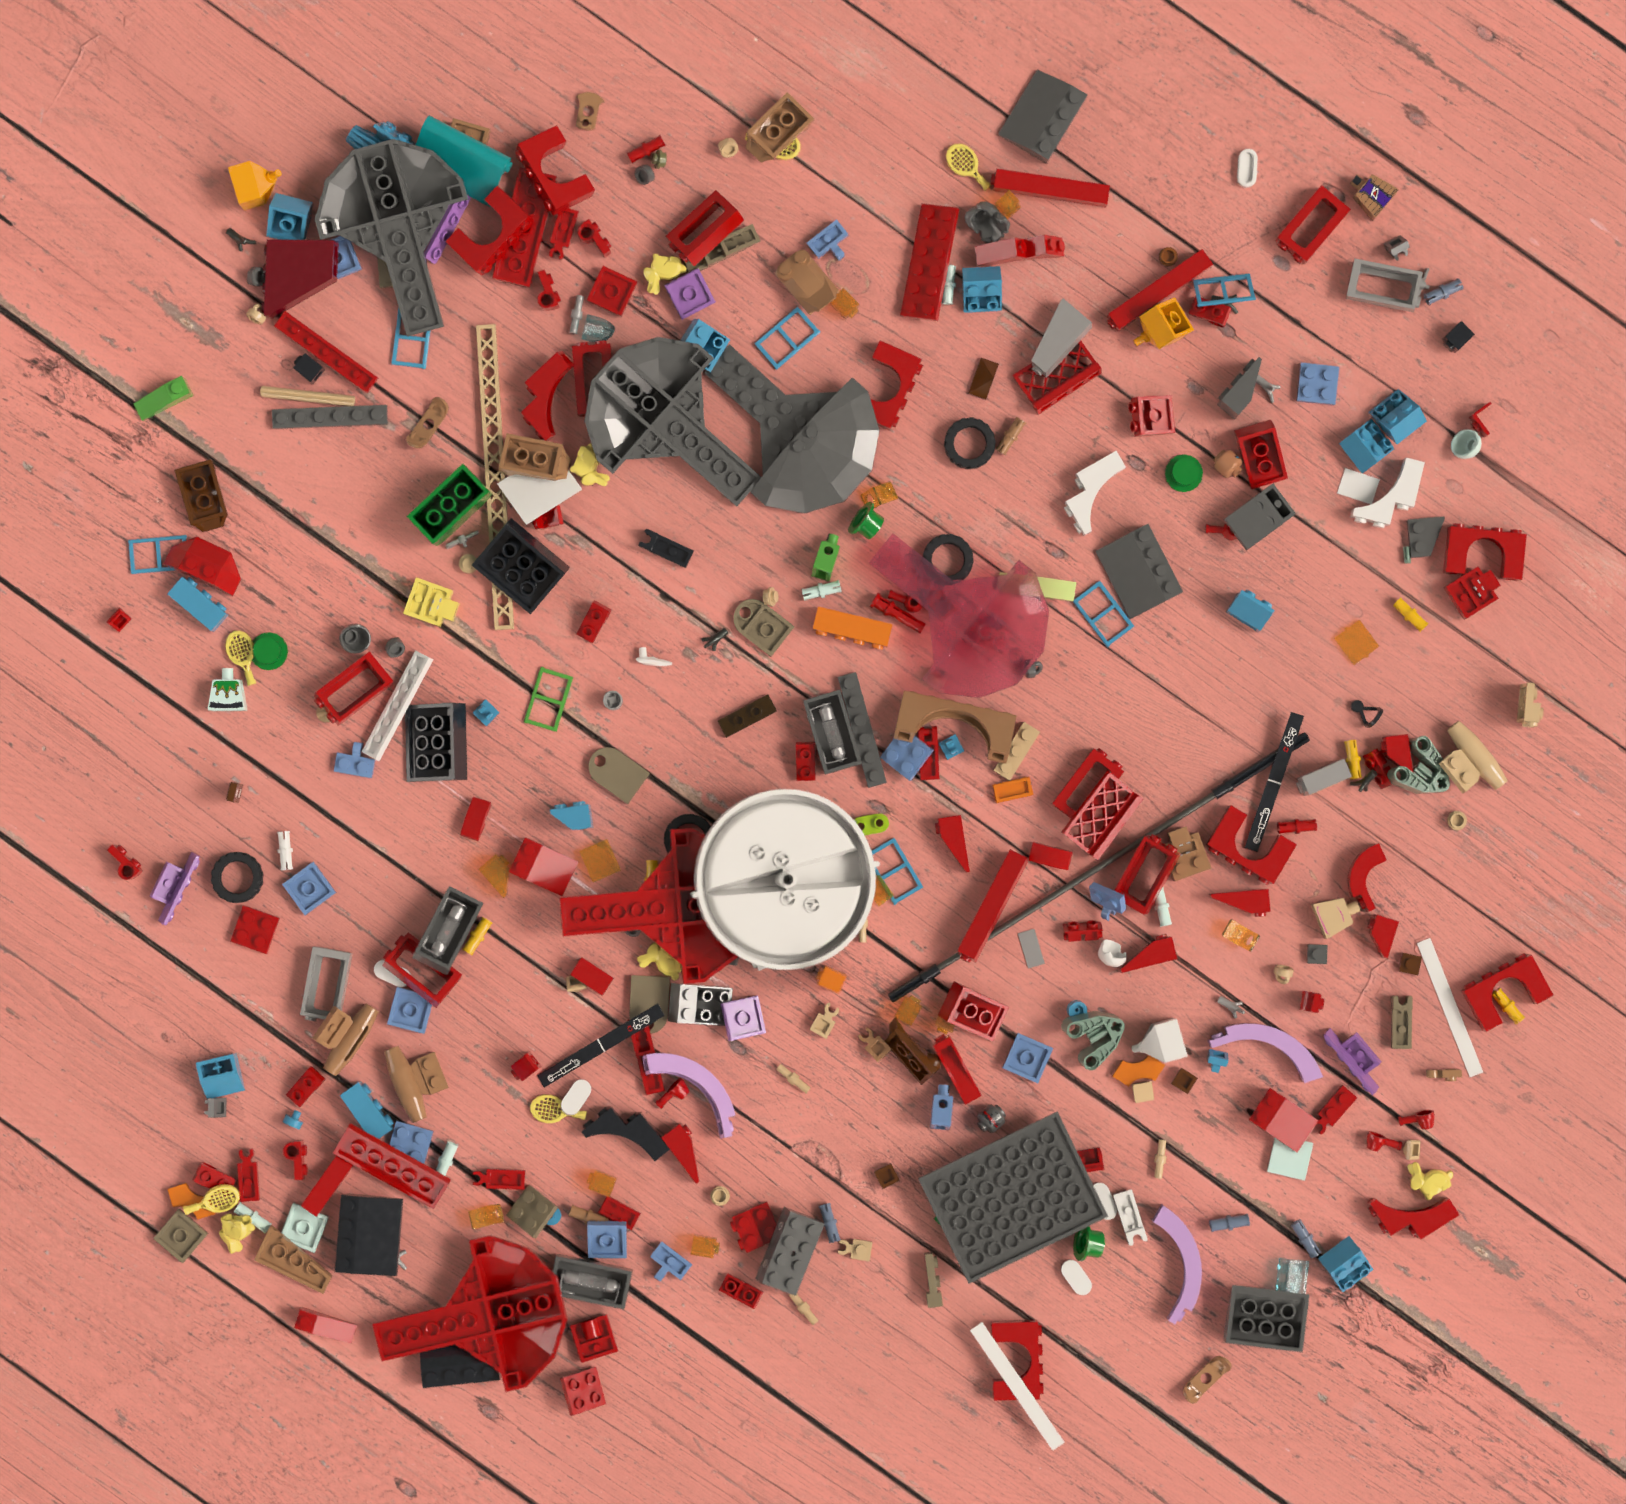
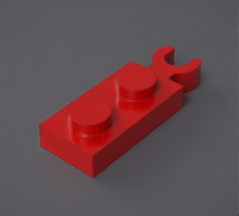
M568 208L558 213L550 244L555 245L549 252L550 258L553 257L554 252H559V260H563V247L569 249L579 211Z
M1344 1085L1340 1086L1317 1113L1321 1117L1317 1124L1322 1126L1318 1132L1319 1134H1323L1326 1131L1327 1124L1333 1127L1357 1099Z
M240 1149L239 1157L243 1160V1163H237L240 1202L259 1201L258 1162H252L254 1149H250L249 1156H245L243 1149Z
M487 1169L486 1174H483L481 1171H474L473 1175H479L480 1181H475L472 1185L479 1186L482 1183H486V1189L525 1190L526 1170Z

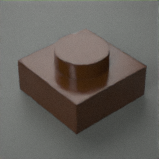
M1402 953L1399 972L1419 975L1422 957Z
M1180 1068L1171 1084L1188 1094L1198 1078L1185 1069Z
M891 1163L874 1171L882 1189L900 1181Z

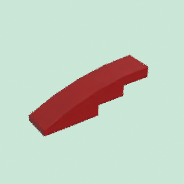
M647 1026L633 1034L631 1038L645 1093L650 1095L663 1092L665 1088L661 1074H645L642 1056L656 1053L650 1028Z
M336 1155L301 1207L317 1217L354 1165Z

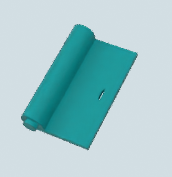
M430 115L424 121L416 146L433 150L463 179L467 195L488 207L490 205L484 199L499 185L502 175L505 172L508 173L513 164L510 162L511 157Z

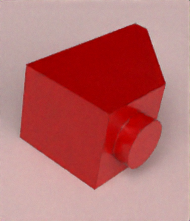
M1408 734L1382 737L1383 741H1380V748L1385 757L1396 766H1405L1413 772Z
M1374 914V917H1370L1367 928L1370 929L1369 934L1381 957L1388 958L1399 921Z
M528 1052L511 1065L513 1070L510 1072L516 1080L521 1079V1081H524L542 1066L533 1054Z

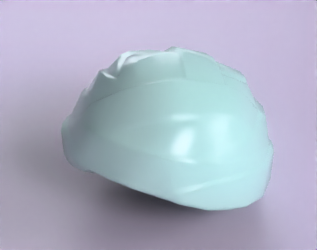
M1462 430L1452 439L1451 451L1460 459L1473 458L1481 449V437L1474 430Z

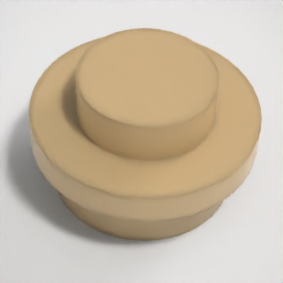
M471 554L462 556L459 560L460 569L465 573H473L476 569L472 564L477 558Z
M773 587L763 591L764 604L771 607L775 606L776 602H778V592Z
M1454 811L1449 814L1447 823L1451 829L1461 830L1465 827L1467 818L1464 813Z
M718 1186L712 1190L710 1197L715 1205L722 1206L729 1201L730 1194L725 1187Z

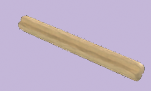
M262 386L260 390L262 397L342 406L355 405V397L350 395Z

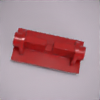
M1376 748L1370 753L1363 755L1365 764L1370 771L1373 769L1377 772V776L1374 778L1377 785L1381 789L1392 785L1387 777V773L1391 769L1390 766L1385 768L1382 766L1387 763L1382 751Z
M1089 920L1085 923L1071 921L1063 924L1064 940H1068V942L1081 941V934H1085V941L1103 938L1102 923L1096 920Z

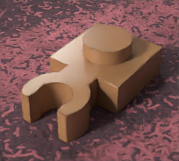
M866 1028L869 1036L863 1038L861 1035H858L862 1042L868 1043L865 1049L879 1063L892 1049L879 1035L874 1038L872 1030Z
M1426 1070L1427 1078H1445V1081H1457V1078L1462 1077V1070Z

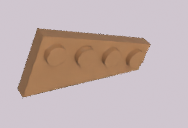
M272 1225L269 1227L254 1259L322 1294L326 1291L333 1276Z

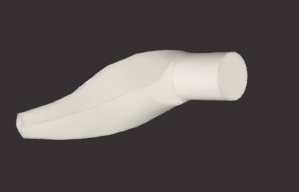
M646 647L639 648V657L636 658L638 662L651 666L672 665V662L647 657Z

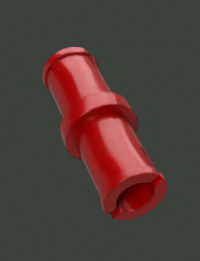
M661 135L647 143H641V146L627 152V155L633 164L645 156H651L652 152L666 145Z
M1294 819V821L1277 822L1278 834L1294 832L1295 834H1300V832L1317 831V823H1315L1317 821L1316 819L1300 821L1299 819Z

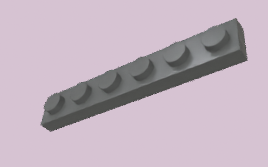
M367 405L272 409L273 429L388 425V406Z
M854 672L840 676L838 680L868 788L885 784L887 781L857 673Z

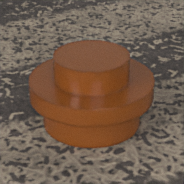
M1165 247L1159 253V261L1164 266H1172L1178 259L1176 250L1171 247Z

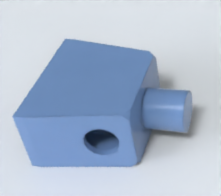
M938 1085V1094L933 1096L930 1129L949 1130L951 1127L953 1096H949V1085ZM939 1103H945V1108H940Z

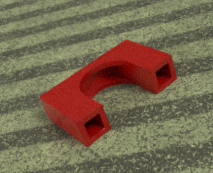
M557 125L517 144L515 150L517 160L522 162L525 167L526 176L532 179L536 193L542 196L545 208L553 216L592 197L595 192L586 174L567 183H555L549 180L542 172L541 161L545 157L563 149L567 142Z
M496 186L484 199L498 212L502 219V231L499 237L490 244L479 245L464 231L457 228L445 241L481 276L492 269V265L496 260L501 259L505 255L508 247L514 245L521 233L527 231L534 221L499 186Z
M880 340L872 360L894 370L900 379L901 386L897 395L891 400L878 402L871 399L878 425L891 430L892 427L896 428L900 419L897 414L900 409L904 410L908 401L905 399L907 392H912L916 383L913 382L915 375H920L923 365L921 364V358Z
M1453 523V526L1447 528L1444 574L1464 575L1469 547L1474 541L1485 539L1495 543L1501 551L1500 579L1511 581L1523 580L1527 534H1522V530L1510 529V532H1503V528L1491 527V530H1483L1484 526L1472 525V528H1464V524Z
M1229 805L1206 843L1209 847L1208 851L1217 856L1219 853L1226 857L1225 861L1234 866L1236 863L1242 866L1241 870L1250 876L1254 873L1259 876L1258 880L1263 884H1274L1297 844L1282 835H1278L1269 852L1259 860L1244 858L1236 848L1235 838L1247 814Z
M1523 953L1515 957V962L1511 964L1506 962L1498 967L1499 970L1493 974L1491 971L1481 976L1482 979L1475 983L1473 980L1464 985L1465 989L1461 990L1482 1031L1487 1032L1503 1023L1493 1005L1492 991L1494 986L1504 978L1512 977L1520 981L1533 1004H1539L1554 996L1531 954L1526 955Z
M1037 1320L991 1321V1336L995 1342L1020 1343L1029 1351L1030 1365L1027 1371L1019 1377L1035 1400H1040V1394H1044V1385L1040 1383V1375H1043V1363H1039V1356L1043 1355L1042 1344H1039L1038 1337L1042 1336V1325H1038ZM992 1379L994 1401L1018 1400L1004 1379Z

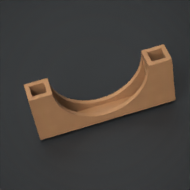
M904 691L893 739L912 743L917 731L928 722L942 718L957 719L971 725L982 735L987 745V760L1006 764L1017 715L994 711L990 708L976 707L972 704L958 703L949 699H940L932 695H922L914 691Z

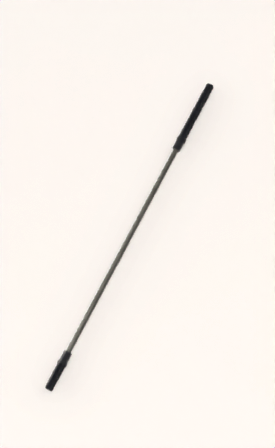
M1305 732L1297 736L1293 751L1310 741L1309 736ZM1278 749L1229 780H1224L1223 783L1211 790L1212 793L992 931L987 941L1137 848L1144 836L1157 835L1215 798L1218 800L1225 794L1234 791V788L1274 763ZM957 952L940 964H934L926 970H922L919 972V975L890 992L888 997L892 1002H895L922 984H927L931 979L941 974V970L959 960L961 955Z

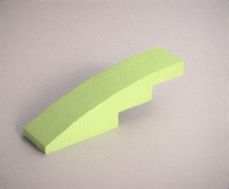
M999 572L997 592L1072 602L1074 601L1076 582L1002 572Z

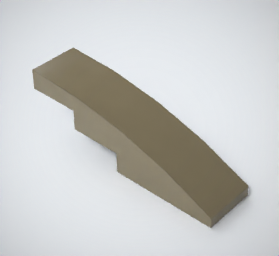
M753 224L730 233L695 266L689 261L685 263L682 260L687 268V273L696 268L702 271L759 243L760 239Z

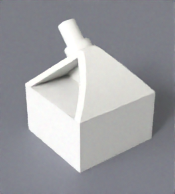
M1175 1018L1151 1024L1143 1040L1132 1046L1134 1053H1146L1165 1063L1187 1057L1178 1021Z

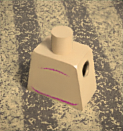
M1344 898L1311 904L1324 939L1332 937L1353 924L1351 915L1360 912L1357 901L1346 905Z

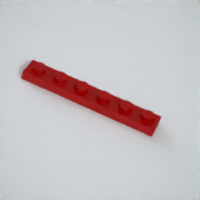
M284 311L274 325L275 328L367 394L379 379L288 312Z

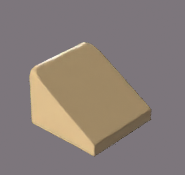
M1152 1081L1132 1084L1135 1103L1154 1100Z

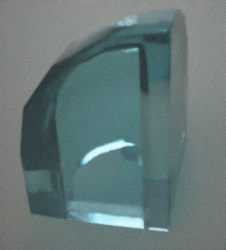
M587 314L581 339L591 342L607 341L612 337L615 327L603 318Z

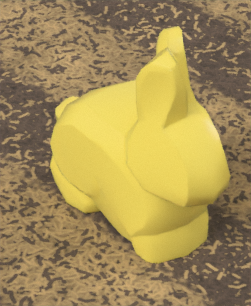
M653 254L650 267H646L643 270L644 277L649 282L647 287L648 293L659 294L660 279L672 280L677 278L680 273L686 272L687 268L682 264L680 258Z
M589 443L587 446H581L570 472L582 477L581 484L584 486H590L595 483L606 486L610 480L608 475L597 473L596 469L599 462L596 460L592 444Z
M652 943L647 949V953L637 958L639 966L642 968L648 966L651 962H655L661 973L670 976L674 981L679 978V972H681L680 963L656 943Z
M1417 1162L1407 1166L1408 1171L1412 1175L1410 1180L1411 1189L1414 1191L1420 1189L1427 1200L1432 1199L1437 1193L1451 1187L1450 1180L1453 1177L1451 1170L1432 1169L1424 1174L1421 1172L1420 1165Z
M226 1214L220 1218L222 1229L219 1235L227 1244L230 1254L240 1252L243 1249L240 1241L254 1231L255 1226L252 1224L250 1215L237 1216Z

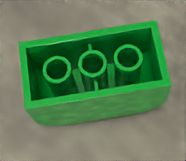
M461 464L407 518L433 545L438 546L480 509L491 497L492 493L466 465Z

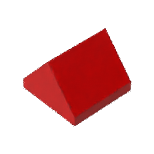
M119 608L106 623L117 632H120L132 618Z

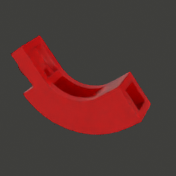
M1379 843L1373 844L1361 851L1353 860L1348 872L1347 883L1350 896L1354 898L1359 895L1358 903L1361 909H1365L1366 912L1376 909L1366 887L1367 875L1373 867L1387 861Z

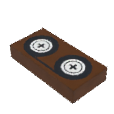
M231 782L226 800L239 803L244 784Z

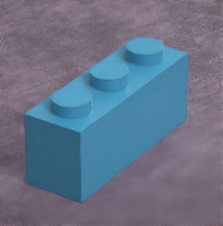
M181 577L168 592V595L210 631L215 632L227 618L228 614L225 612L227 608L220 602L215 604L211 600L212 595L204 589L200 591L196 587L198 584L193 579Z
M360 1081L341 1094L340 1097L363 1130L380 1139L394 1129L392 1126L394 1122L388 1114L384 1115L381 1110L383 1107L378 1099L374 1100L370 1095L372 1091L369 1086Z

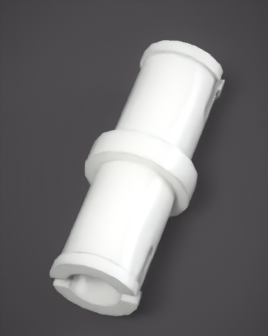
M282 831L277 832L279 849L277 851L280 853L281 870H286V862L287 869H293L291 856L293 848L290 845V831H284L285 839H283Z

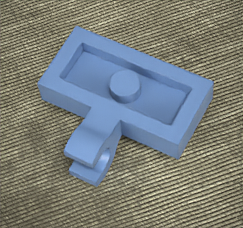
M836 219L809 240L807 245L818 259L831 250L840 261L845 257V253L837 244L849 235Z
M354 742L352 755L337 752L334 772L372 778L375 759L361 757L363 743Z
M1095 882L1089 886L1091 901L1103 906L1101 912L1103 919L1109 921V914L1115 915L1116 912L1122 914L1126 910L1123 894Z
M662 1241L650 1256L662 1266L654 1276L658 1281H661L668 1271L681 1280L692 1266L689 1261Z

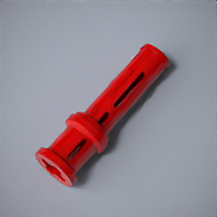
M879 592L869 606L883 612L884 616L895 618L919 634L926 625V623L895 606L894 601H888L880 596Z

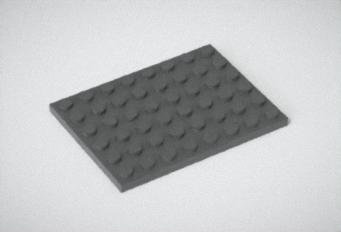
M1058 1111L918 1178L969 1284L1108 1217Z

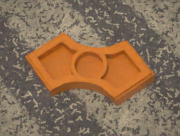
M1150 1055L1137 1063H1129L1122 1060L1112 1076L1128 1087L1131 1083L1141 1078H1149L1156 1081L1165 1064Z
M187 1183L167 1189L173 1207L200 1203L204 1196L194 1193ZM204 1208L193 1212L197 1220L216 1214V1212H211Z

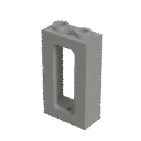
M1354 259L1346 299L1414 313L1415 307L1419 308L1421 297L1418 296L1419 289H1423L1425 278H1422L1423 272ZM1363 273L1408 282L1412 285L1409 299L1405 301L1360 292L1356 289L1359 275Z
M313 946L300 1015L305 1016V1020L316 1021V1018L325 1020L330 1012L314 1007L323 957L341 960L333 1006L342 1011L353 953Z

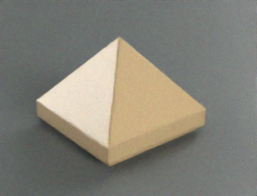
M566 977L568 992H579L586 988L585 984L574 977Z
M1407 1140L1402 1150L1407 1160H1419L1420 1140Z

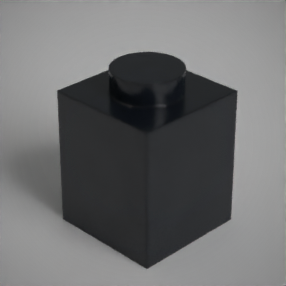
M1461 321L1442 340L1445 342L1444 346L1449 351L1456 353L1475 334Z
M306 353L303 356L299 355L294 361L295 366L293 368L312 384L325 371L321 365Z

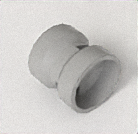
M608 691L603 697V703L609 710H618L623 704V698L617 691Z

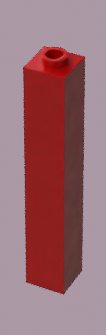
M996 169V174L992 173L990 185H994L993 191L1099 207L1107 206L1110 185L1004 169Z
M1201 249L1108 313V320H1106L1112 330L1116 329L1119 332L1145 312L1213 266V263L1204 250Z
M1011 849L1009 850L957 950L958 954L961 955L960 959L968 963L971 961L977 962L1028 863L1027 857Z

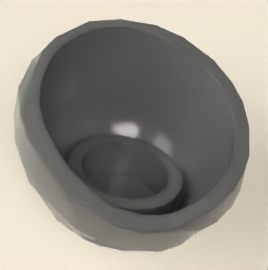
M350 624L343 628L339 635L340 645L349 653H361L370 645V632L361 624Z

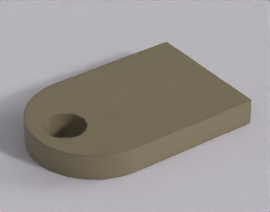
M756 599L743 601L734 612V624L739 633L770 657L773 656L795 627L769 606ZM743 607H747L751 611L748 618H742L739 614Z
M610 747L597 750L589 761L591 777L626 804H629L650 775L648 771L623 753ZM599 755L604 756L606 760L605 764L601 767L595 764V758Z
M631 975L630 1019L657 1003L665 1015L654 1022V1027L650 1029L651 1034L660 1031L667 1022L670 977Z

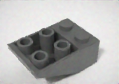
M1260 357L1256 361L1252 358L1243 369L1245 373L1243 375L1239 373L1231 382L1233 387L1231 389L1227 387L1218 397L1220 402L1217 405L1234 420L1252 400L1262 361Z
M1272 483L1226 517L1224 521L1247 551L1296 513L1274 483Z
M671 983L668 1021L725 1026L721 1003L732 1001L733 988Z

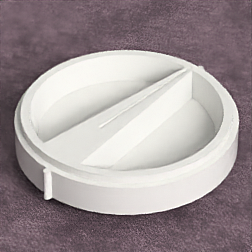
M790 789L770 790L751 795L735 803L710 827L699 848L694 870L695 891L691 892L690 896L697 899L701 915L712 934L723 946L738 957L766 968L800 969L816 965L836 955L858 934L871 910L876 883L875 867H878L880 863L873 860L868 841L859 826L838 805L826 798L806 791Z

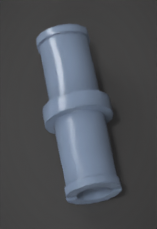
M1457 278L1446 285H1439L1437 289L1429 293H1425L1424 299H1428L1425 300L1426 303L1431 305L1440 299L1449 298V295L1457 291L1463 290V285H1458L1462 282Z
M831 1203L820 1205L819 1208L829 1243L841 1240L836 1226L837 1219H834Z
M1248 1214L1233 1217L1227 1215L1226 1218L1209 1220L1211 1232L1225 1229L1231 1231L1233 1228L1250 1226Z
M1301 1219L1293 1222L1294 1224L1290 1226L1297 1234L1299 1243L1303 1244L1310 1258L1318 1256L1321 1251L1312 1239V1233L1307 1231Z

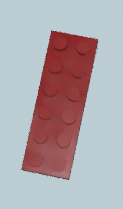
M520 167L512 199L534 221L527 231L521 233L518 241L508 247L505 255L496 261L492 278L530 288L549 211L544 206L542 196L536 193L532 179H529L525 174L524 168ZM544 173L549 180L556 183L557 176Z
M921 204L900 316L938 321L959 214L957 207Z
M351 1123L333 1151V1154L432 1209L435 1208L451 1181L445 1175Z

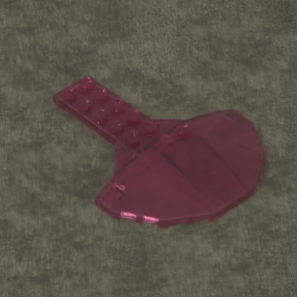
M892 533L869 562L872 567L928 610L934 665L922 680L938 693L981 698L1015 686L1043 654L1049 609L1036 573L1020 560L1016 562L1006 575L951 580Z

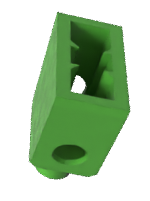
M829 533L826 541H821L813 566L812 577L830 582L840 546L837 545L839 536Z

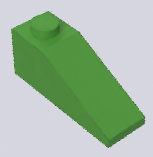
M180 376L135 402L134 406L141 420L144 421L194 395L186 379Z

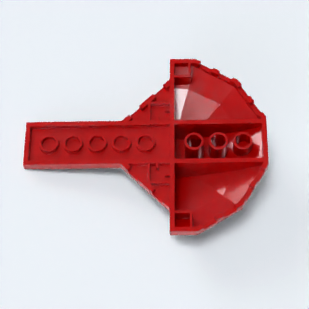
M693 828L670 830V852L637 891L559 898L562 936L641 930L680 963L683 984L706 982L710 977L738 958L737 955L723 946L712 934L701 915L697 899L690 896V893L695 891V864L699 848L705 837L704 834Z
M488 1235L469 1240L473 1261L446 1306L372 1324L381 1362L455 1344L500 1372L505 1392L526 1388L556 1358L568 1318L558 1277L528 1247Z

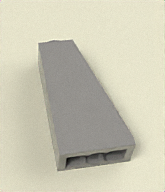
M1064 298L1060 301L1031 360L1032 370L1037 375H1043L1046 378L1092 329V322Z

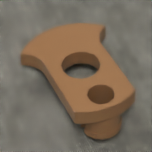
M584 92L576 96L580 101L576 126L581 130L591 131L595 130L599 106L604 103V100L595 93ZM590 106L593 108L594 113L592 116L587 117L583 114V109ZM587 121L589 125L583 126V122Z

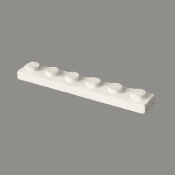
M415 650L362 750L364 754L380 761L433 659Z

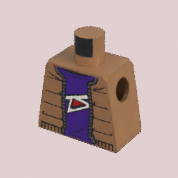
M1357 174L1350 182L1351 185L1359 190L1353 199L1371 220L1378 216L1399 190L1373 174L1367 181Z

